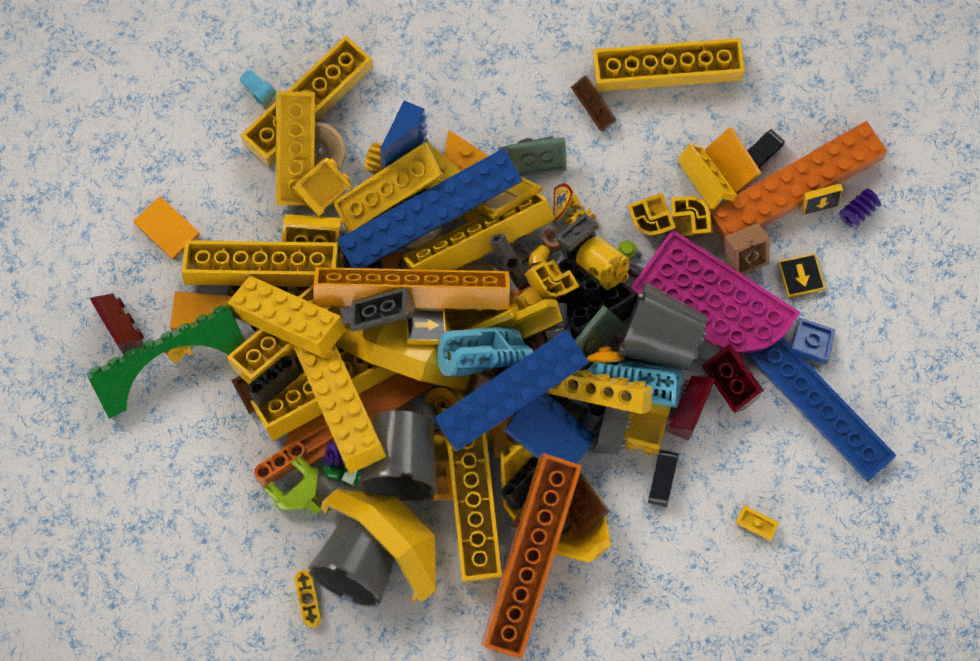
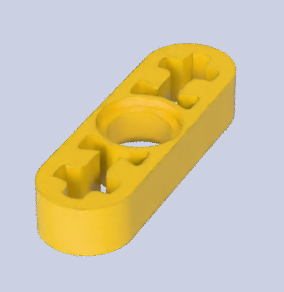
M300 570L296 573L294 581L304 624L309 628H314L321 622L313 578L309 575V571ZM301 575L309 578V580H306L307 588L312 587V589H305L300 592V589H304L302 582H298L301 579ZM305 594H311L313 601L310 604H304L302 597ZM309 608H312L313 615L317 616L314 619V623L306 620V618H309Z

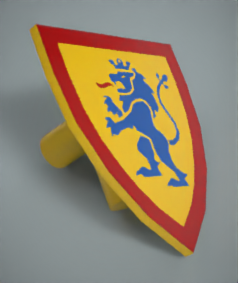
M561 183L554 188L553 215L555 220H553V223L563 217L568 207H576L578 209L581 207V202H578V196L574 194L575 192L569 184Z

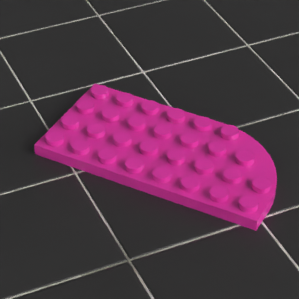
M673 229L630 287L639 296V293L642 294L643 292L642 287L644 283L648 282L708 316L705 327L707 333L704 340L720 349L731 343L737 353L756 352L775 344L788 332L801 313Z

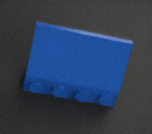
M405 100L403 101L380 148L382 170L426 141L428 142V131H426L427 117L425 116L424 108Z
M546 392L515 412L504 429L508 435L537 459H539L540 453H544L576 464L580 461L596 436L594 432L585 429L574 415Z

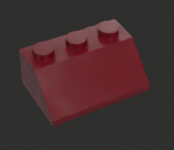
M112 293L90 298L123 356L128 350L138 349L143 346L142 339L144 336L139 328L134 329L132 324L135 321L130 313L125 314L123 310L125 305L120 297L116 299Z
M731 343L702 365L707 375L715 379L714 385L734 413L748 408L764 392Z
M691 376L689 381L685 380L682 387L684 394L680 398L678 407H674L677 409L675 415H670L666 424L670 426L669 433L688 441L690 440L715 379Z

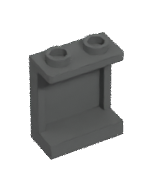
M586 213L556 236L564 259H571L576 262L580 247L590 238L596 237L595 230L599 228L598 224Z

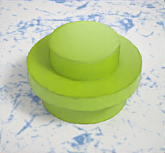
M623 241L619 244L617 250L631 259L635 256L637 249L633 242Z

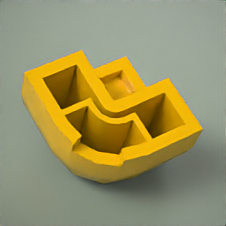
M663 192L627 205L635 227L643 234L657 235L676 228Z
M695 196L671 198L672 217L674 218L676 232L684 237L712 234L711 212L705 201Z
M554 259L547 263L544 261L530 268L524 274L529 284L535 288L542 299L556 300L580 287L570 270L562 274Z

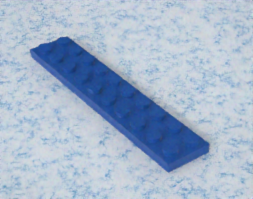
M502 148L342 236L337 241L352 268H367L523 181L506 150Z
M783 337L768 348L744 353L867 482L897 456L800 355L790 352L791 345Z

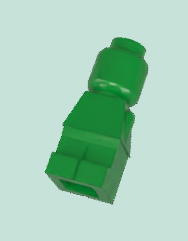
M333 463L330 467L326 464L324 465L322 475H325L328 480L335 482L342 480L343 485L360 490L358 480L361 469L349 474L347 467L344 468L341 465L334 466Z

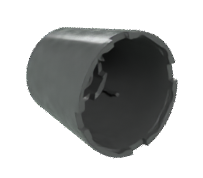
M645 282L642 287L643 292L642 294L639 293L623 334L626 337L624 342L620 343L617 355L687 371L692 360H696L698 356L699 343H703L707 333L705 327L708 316L654 285Z
M386 411L377 414L374 417L372 426L386 457L361 468L358 480L359 489L364 493L396 496L400 501H417L433 497L434 492L438 491L433 421L425 415L411 411Z
M345 515L312 560L308 569L310 570L309 575L333 594L339 597L346 595L353 598L352 603L377 607L382 601L395 558L360 522Z

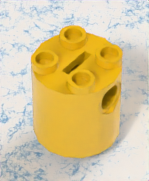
M592 237L580 247L576 263L597 278L600 285L606 290L615 287L620 282L624 283L629 277L627 273L630 266L629 258L602 237Z

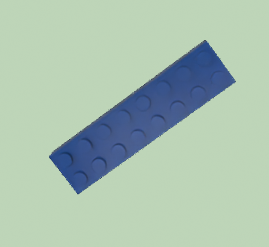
M565 330L433 419L454 451H458L587 365L589 361L569 331Z

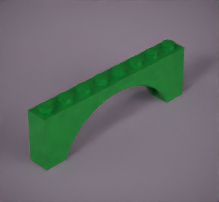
M228 305L218 306L212 313L198 316L196 321L183 323L177 330L165 332L160 336L161 338L155 341L149 340L138 349L128 350L120 358L114 357L107 362L108 364L104 366H96L90 369L89 373H87L88 379L108 418L110 419L127 410L128 395L135 378L158 355L174 348L191 345L211 347L229 355L243 344L245 339Z

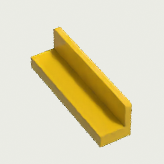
M689 143L677 159V162L711 209H715L722 199L733 201L737 194L703 147Z
M544 299L516 312L512 319L490 328L513 327L520 332L522 339H525L555 326L563 320L557 300Z

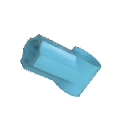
M252 69L242 74L240 82L252 93L260 105L264 106L276 95V90L267 81L264 82Z

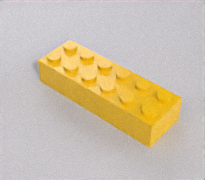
M252 276L247 278L227 303L235 318L323 359L346 331L340 315Z
M313 285L298 297L314 304ZM329 306L324 308L337 315H340L341 319L343 318L340 308L338 306ZM259 329L229 354L227 359L231 368L250 384L280 358L292 356L295 359L297 354L293 344Z

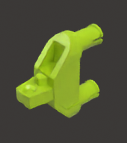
M299 455L291 464L304 475L303 479L287 494H283L272 481L263 491L274 500V506L277 509L291 510L303 508L306 510L309 508L316 515L321 510V506L316 501L318 499L316 492L319 470L314 466L311 467Z

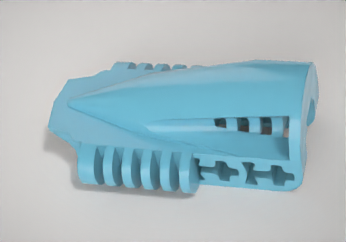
M513 327L450 330L445 332L440 338L437 361L439 369L444 376H465L495 368L510 367L533 351L523 341L520 332Z
M626 359L617 362H594L591 368L588 369L592 371V374L596 375L607 374L610 375V378L614 379L626 378L628 382H644L647 386L653 387L651 403L670 407H678L684 379V373L681 369Z

